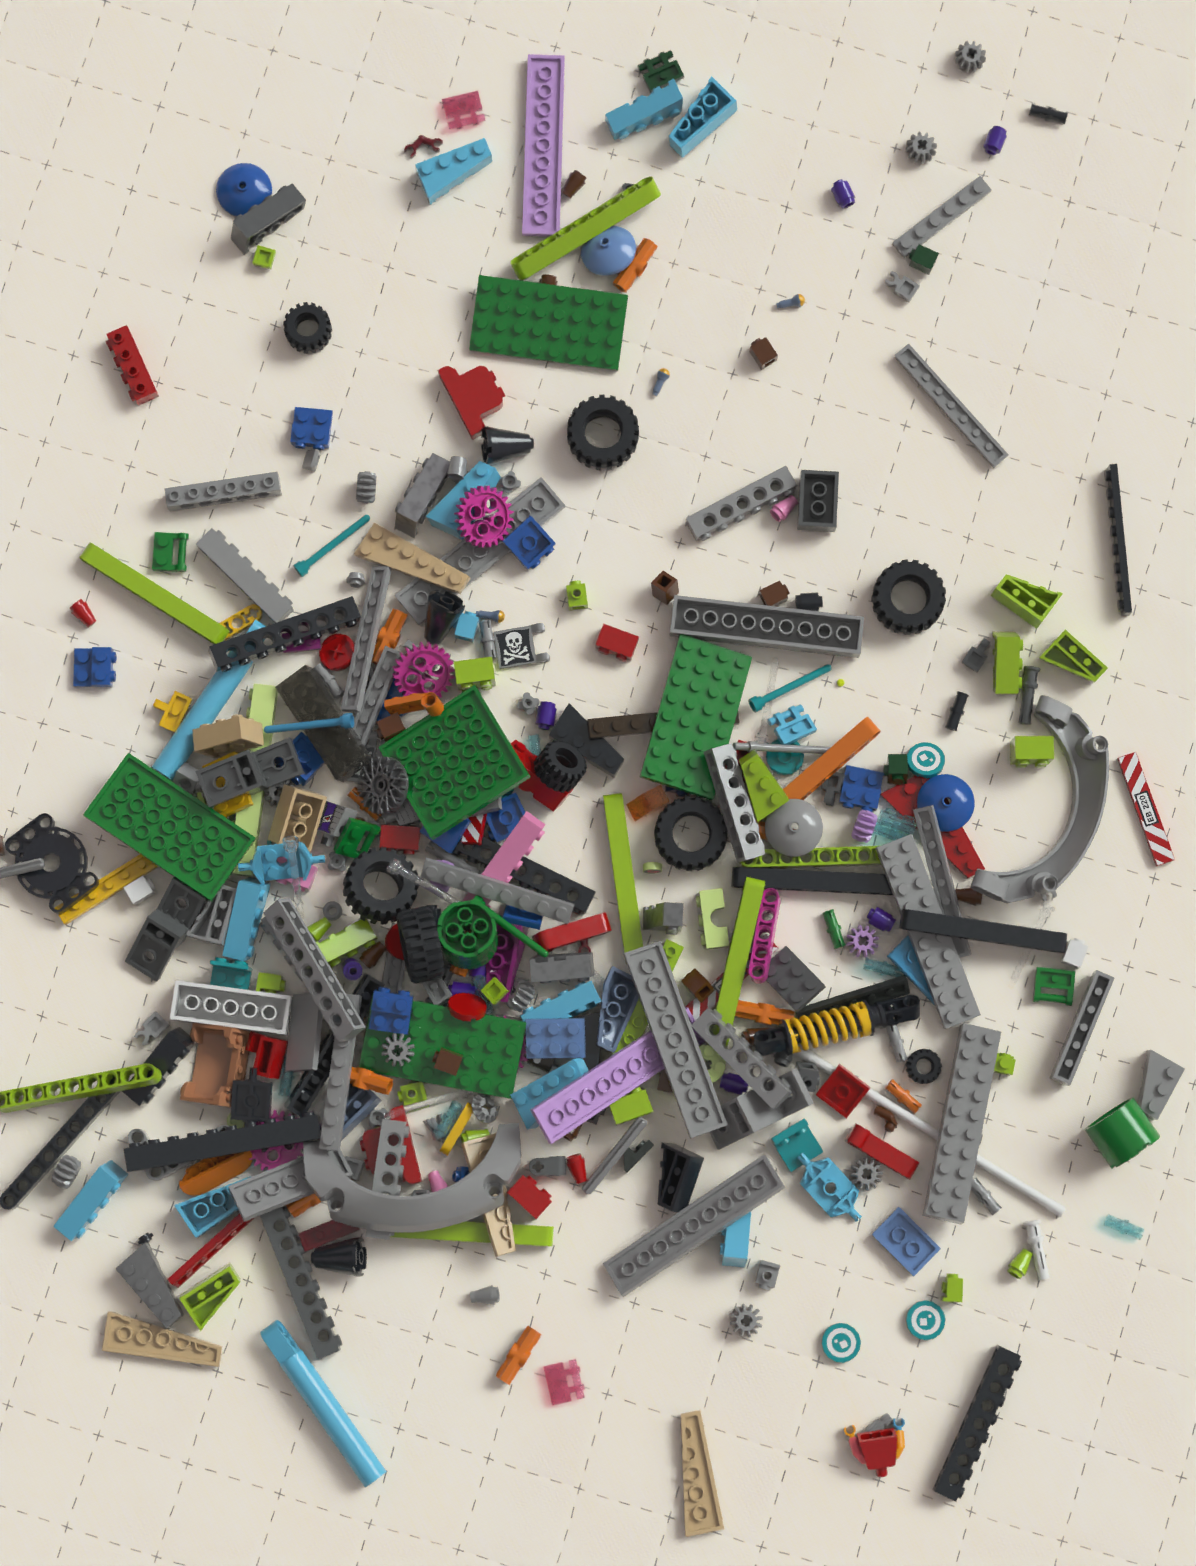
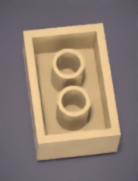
M233 715L230 719H219L215 721L216 723L202 724L199 728L192 729L194 752L217 759L234 751L239 753L264 746L262 723L256 722L252 718H244L242 715Z
M284 784L267 840L276 844L303 842L308 851L311 852L327 797Z

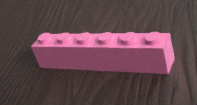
M526 811L481 875L509 883L512 879L511 872L513 869L517 871L523 863L521 858L524 854L528 856L534 847L531 844L535 839L537 841L541 839L545 833L542 829L546 824ZM467 893L462 901L473 900L476 895ZM482 897L484 899V902L486 903L485 905L491 908V906L488 905L491 899Z

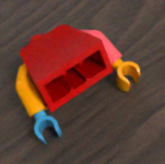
M894 1418L892 1422L894 1428L857 1433V1437H855L856 1428L854 1425H852L854 1429L852 1434H848L846 1427L844 1428L845 1434L850 1438L848 1442L854 1457L861 1464H866L868 1470L875 1469L877 1477L888 1475L887 1467L896 1465V1459L900 1458L905 1448L904 1431L902 1430V1427L905 1425L903 1418H901L900 1426L895 1424Z

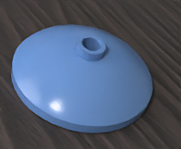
M619 226L608 228L584 243L581 248V259L585 267L590 272L602 276L613 275L623 271L631 264L636 254L634 237L628 230Z

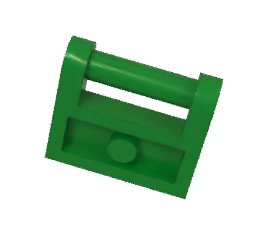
M155 532L152 570L186 572V543L189 540V534ZM174 540H179L178 563L173 565Z
M349 817L333 850L336 854L358 858L359 854L363 851L368 852L375 836L380 833L381 828L376 824ZM365 831H369L360 851L356 850Z
M1036 967L1033 1002L1047 1001L1065 1003L1066 1006H1072L1076 971ZM1041 987L1067 990V994L1063 996L1041 993Z

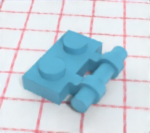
M801 704L796 707L791 706L787 711L773 714V717L767 719L770 726L774 724L779 726L774 729V733L783 745H789L817 731L808 714L800 715L804 711ZM790 717L794 719L788 723L785 721V719Z

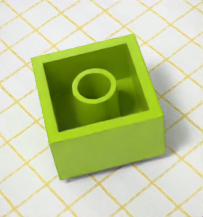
M492 656L454 661L458 691L462 690L463 693L473 685L481 688V690L492 689V686H496Z
M1015 736L1010 741V764H1015L1017 768H1025L1029 764H1035L1036 768H1043L1054 760V736Z
M640 1087L633 1089L629 1092L630 1095L621 1097L609 1105L616 1125L653 1113L646 1089L641 1090Z

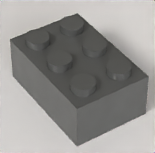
M800 471L797 530L835 532L837 528L838 471Z

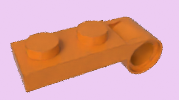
M433 692L412 693L408 696L384 700V707L390 715L397 712L399 715L426 709L429 715L435 717L439 716L444 710V704Z

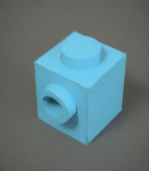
M465 611V614H461L453 626L456 629L455 638L474 643L479 624V617H476L475 613Z

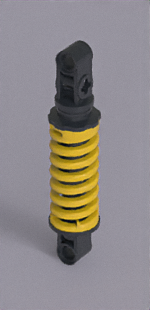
M906 995L883 1002H874L872 1005H869L866 1000H861V1002L856 1004H850L849 1007L841 1006L838 1010L832 1008L829 1012L821 1011L819 1015L811 1013L809 1018L803 1015L800 1016L799 1020L797 1018L779 1020L778 1027L755 1032L754 1051L756 1050L762 1056L785 1051L790 1056L801 1052L798 1043L801 1044L804 1051H807L809 1048L808 1041L811 1042L813 1048H818L819 1038L822 1045L827 1046L828 1039H831L832 1043L836 1044L840 1036L843 1041L848 1040L849 1034H851L853 1039H857L858 1032L860 1038L873 1036L876 1028L880 1027L882 1029L886 1026L918 1019L920 1017V999L916 995Z

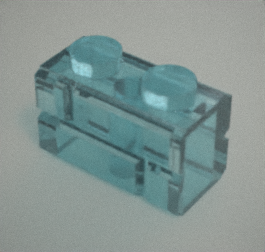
M886 808V810L882 809L880 811L873 833L896 840L909 834L914 835L917 823L912 816L904 815L902 817L896 815L897 811Z

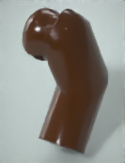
M877 1105L874 1114L885 1120L886 1124L884 1127L886 1131L893 1132L898 1124L893 1113Z

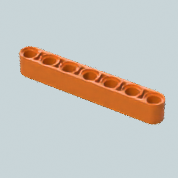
M869 717L864 718L783 789L788 798L806 799L878 736L881 730Z

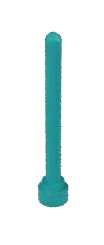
M364 515L306 561L303 560L293 565L295 570L301 577H304L308 574L310 566L369 522L370 516Z
M826 664L762 697L754 696L748 699L749 705L753 712L756 713L762 710L766 703L831 671L832 667L830 664Z

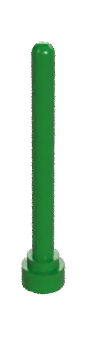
M478 895L473 899L484 905L486 904L484 899ZM490 909L497 924L544 958L548 956L547 950Z

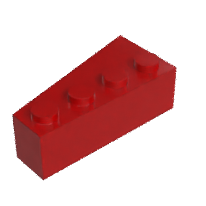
M514 740L511 745L531 776L521 783L518 788L522 791L533 793L534 799L554 812L562 805L573 789L569 792H560L559 790L554 791L552 788L546 787L547 785L540 781L541 779L536 776L537 772L534 771V761L537 756L532 754L523 743Z

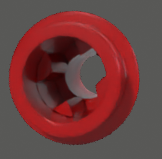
M80 599L70 607L71 614L88 628L97 621L86 601L84 602Z
M581 1153L567 1157L566 1165L576 1184L587 1181L585 1160Z

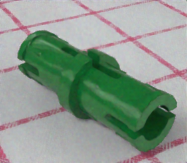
M834 909L823 912L822 915L828 928L826 931L831 936L834 950L846 946L840 931L842 928L841 925H838Z

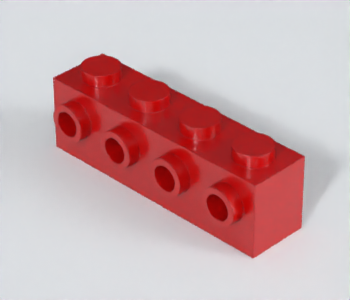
M125 325L107 333L106 335L109 340L106 341V344L110 351L114 350L116 357H113L117 368H122L123 373L120 375L124 384H129L131 390L128 393L132 402L136 400L137 404L141 405L159 397L128 326Z

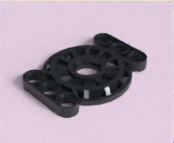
M42 813L8 838L5 842V849L11 855H16L15 864L38 858L44 859L49 854H55L59 857L60 865L53 872L45 871L43 868L16 876L20 884L29 893L39 898L50 899V909L56 914H63L94 891L99 885V879L94 873L86 872L88 856L82 841L72 832L54 827V818L47 813ZM49 818L50 825L48 827H41L42 819ZM28 830H34V837L26 839L25 833ZM59 831L67 833L70 836L67 838L63 835H60ZM74 838L78 841L81 848L78 849L73 843ZM14 841L19 842V848L16 851H11L10 844ZM82 853L84 855V864H82ZM89 876L94 877V884L86 886L85 879ZM22 878H25L30 884L29 887L24 884ZM73 888L79 890V895L75 898L69 896V892ZM37 889L38 891L43 892L44 894H37L34 892V890ZM57 900L63 901V907L60 910L54 909V903Z

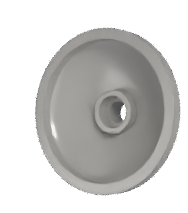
M789 799L788 802L767 816L765 833L768 842L777 852L786 856L797 857L809 853L818 845L823 833V823L819 812L813 805L801 799ZM793 823L798 824L797 830L791 828Z

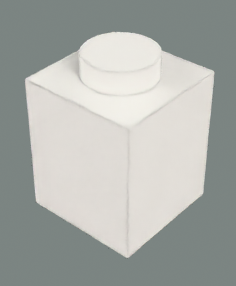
M141 876L123 887L135 906L156 894L153 890L156 888L153 881L145 876Z
M1078 938L1068 940L1060 963L1080 969L1089 946L1085 945V941Z

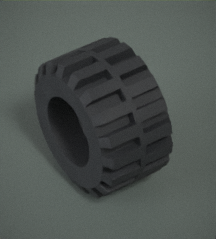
M303 302V306H300L298 303L295 309H289L290 314L286 313L285 315L286 321L283 322V329L287 341L292 348L295 347L298 352L303 350L304 354L312 351L313 354L316 353V349L319 348L321 351L323 345H328V339H331L332 326L327 312L323 311L320 305L317 307L315 303L311 302V305H308L307 302ZM305 320H313L319 324V327L313 335L303 336L297 332L299 324Z
M553 740L537 756L534 761V771L537 772L536 776L541 779L540 781L547 785L546 787L552 788L554 791L569 792L586 773L587 764H585V758L582 757L583 754L575 746L573 747L570 743H565L562 740L559 742Z

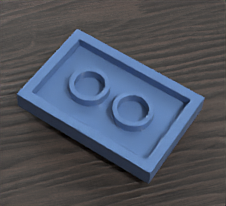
M585 1018L526 1019V1057L585 1058Z
M900 1207L871 1234L913 1277L941 1249Z

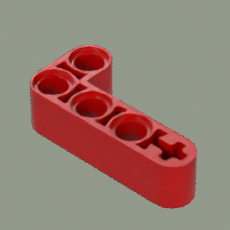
M605 912L543 930L533 935L532 939L545 950L551 952L559 947L609 933L612 929Z
M858 1124L853 1125L845 1139L846 1143L909 1180L920 1164L917 1160L871 1134L869 1130Z

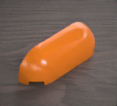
M248 1151L203 1159L185 1170V1176L182 1181H179L180 1189L188 1195L204 1194L246 1171L252 1163V1160H249L252 1158V1153Z

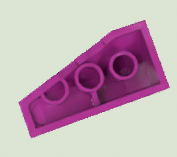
M496 923L498 945L494 956L486 963V983L493 977H496L509 991L500 1001L508 1003L525 944ZM512 924L527 936L528 928Z

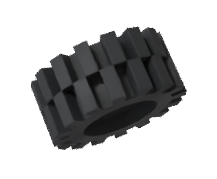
M920 1049L913 1052L906 1062L908 1076L919 1084L933 1082L941 1074L942 1064L940 1057L930 1049ZM920 1059H927L931 1063L929 1073L921 1074L917 1070V1062Z

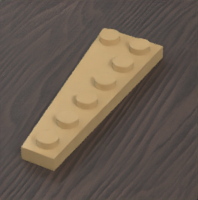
M376 523L372 525L354 553L355 556L361 559L388 566L392 570L403 572L405 575L414 576L422 581L433 583L438 587L458 594L462 593L470 580L468 575Z
M496 1133L461 1143L469 1172L473 1171L484 1159L494 1142ZM503 1185V1205L483 1214L495 1257L516 1251L510 1220V1207H508L506 1196L508 1193L505 1185Z
M109 1311L102 1351L219 1367L223 1346Z
M701 1411L682 1413L681 1434L685 1535L689 1537L723 1530L724 1525Z

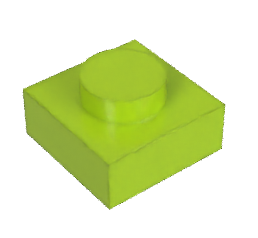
M257 245L252 262L253 265L271 270L276 250Z
M493 977L480 990L493 1005H496L509 992L496 977Z

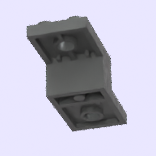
M290 737L255 752L248 749L195 771L210 808L246 793L254 795L305 774ZM282 757L284 765L281 768H276L275 760ZM219 777H224L225 785L218 788L216 780Z
M173 877L157 909L146 918L124 962L154 981L160 980L175 949L185 941L186 933L192 928L206 898ZM179 898L185 900V907L179 904ZM147 951L153 954V960L146 956Z

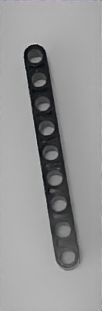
M732 867L731 887L743 888L745 878L751 877L764 880V889L893 895L885 874Z
M901 909L899 929L1057 953H1065L1067 933Z
M121 1091L106 1094L107 1098L102 1103L98 1101V1095L88 1097L0 1196V1206L7 1210L17 1208ZM90 1106L93 1108V1115L86 1117L85 1109ZM75 1121L80 1123V1129L77 1132H73L71 1128L72 1123ZM61 1136H65L67 1139V1144L64 1147L58 1144ZM48 1151H52L54 1154V1158L50 1162L45 1159V1154ZM37 1165L41 1172L35 1177L32 1174V1169ZM22 1180L27 1183V1189L23 1192L19 1189V1183ZM9 1195L14 1198V1203L11 1206H8L5 1202L6 1197Z

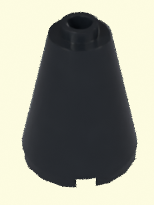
M488 426L482 428L481 438H484L483 444H481L483 461L486 464H493L530 453L531 449H534V439L530 438L529 434Z
M434 590L429 593L424 638L431 645L442 643L465 609V605H462L463 600L455 594L445 591V594L439 593L440 590Z
M355 1237L315 1248L314 1252L311 1253V1263L316 1268L361 1277L364 1275V1273H361L362 1269H366L367 1250L366 1247H362L361 1243L365 1241L362 1237Z

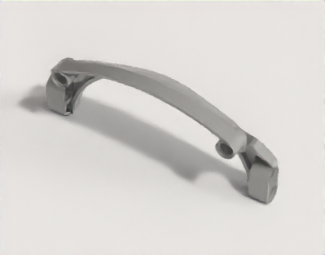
M1040 696L1034 716L1055 737L1068 763L1072 781L1070 815L1057 843L1045 856L1035 863L1009 872H994L977 868L970 887L987 897L1007 904L1033 898L1035 892L1047 894L1057 890L1075 870L1089 849L1099 828L1105 807L1109 780L1108 740L1101 735L1092 737V730L1079 714L1072 712L1073 709L1070 706L1049 696ZM1045 881L1048 882L1049 888H1046Z
M519 1123L499 1124L494 1142L484 1159L460 1181L439 1191L424 1195L393 1196L369 1190L348 1178L333 1162L328 1151L319 1149L320 1140L303 1142L306 1183L321 1201L327 1200L330 1218L343 1224L385 1232H421L444 1228L471 1220L498 1208L504 1203L503 1185L510 1184L521 1164Z

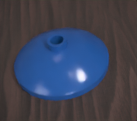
M238 163L230 166L221 174L216 185V195L221 207L230 215L237 217L240 214H246L252 206H258L267 196L272 195V184L267 173L260 167L250 163ZM246 184V187L240 188V185Z
M941 774L930 778L921 787L917 796V809L934 805L940 831L950 832L963 827L970 820L974 812L975 799L971 788L964 780L954 775ZM949 798L951 803L945 804L944 799Z

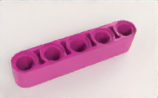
M773 888L763 891L751 953L749 975L752 981L757 984H762L767 980L781 899L778 891ZM770 895L776 896L773 902H767L766 899ZM766 914L773 915L769 921L763 920V917ZM762 933H769L770 935L767 939L763 940L760 938ZM760 951H765L766 956L763 958H758L757 953ZM758 969L763 971L760 977L753 975Z

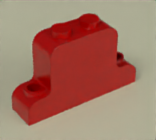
M482 365L462 375H458L456 369L450 366L437 370L471 439L474 440L480 437L482 428L485 427L482 419L503 407L505 394L501 386L497 387L494 381L497 379L492 370L489 371L487 367Z
M404 1105L394 1107L390 1113H387L389 1120L407 1122L406 1126H409ZM381 1127L365 1131L362 1137L363 1140H360L362 1152L366 1151L367 1159H364L366 1170H370L373 1175ZM409 1129L408 1138H404V1146H407L405 1158L402 1157L401 1165H404L403 1181L413 1184L421 1182L422 1177ZM392 1134L388 1139L389 1144L396 1146L399 1143L398 1136ZM393 1154L387 1155L386 1163L391 1166L394 1165L396 1157Z

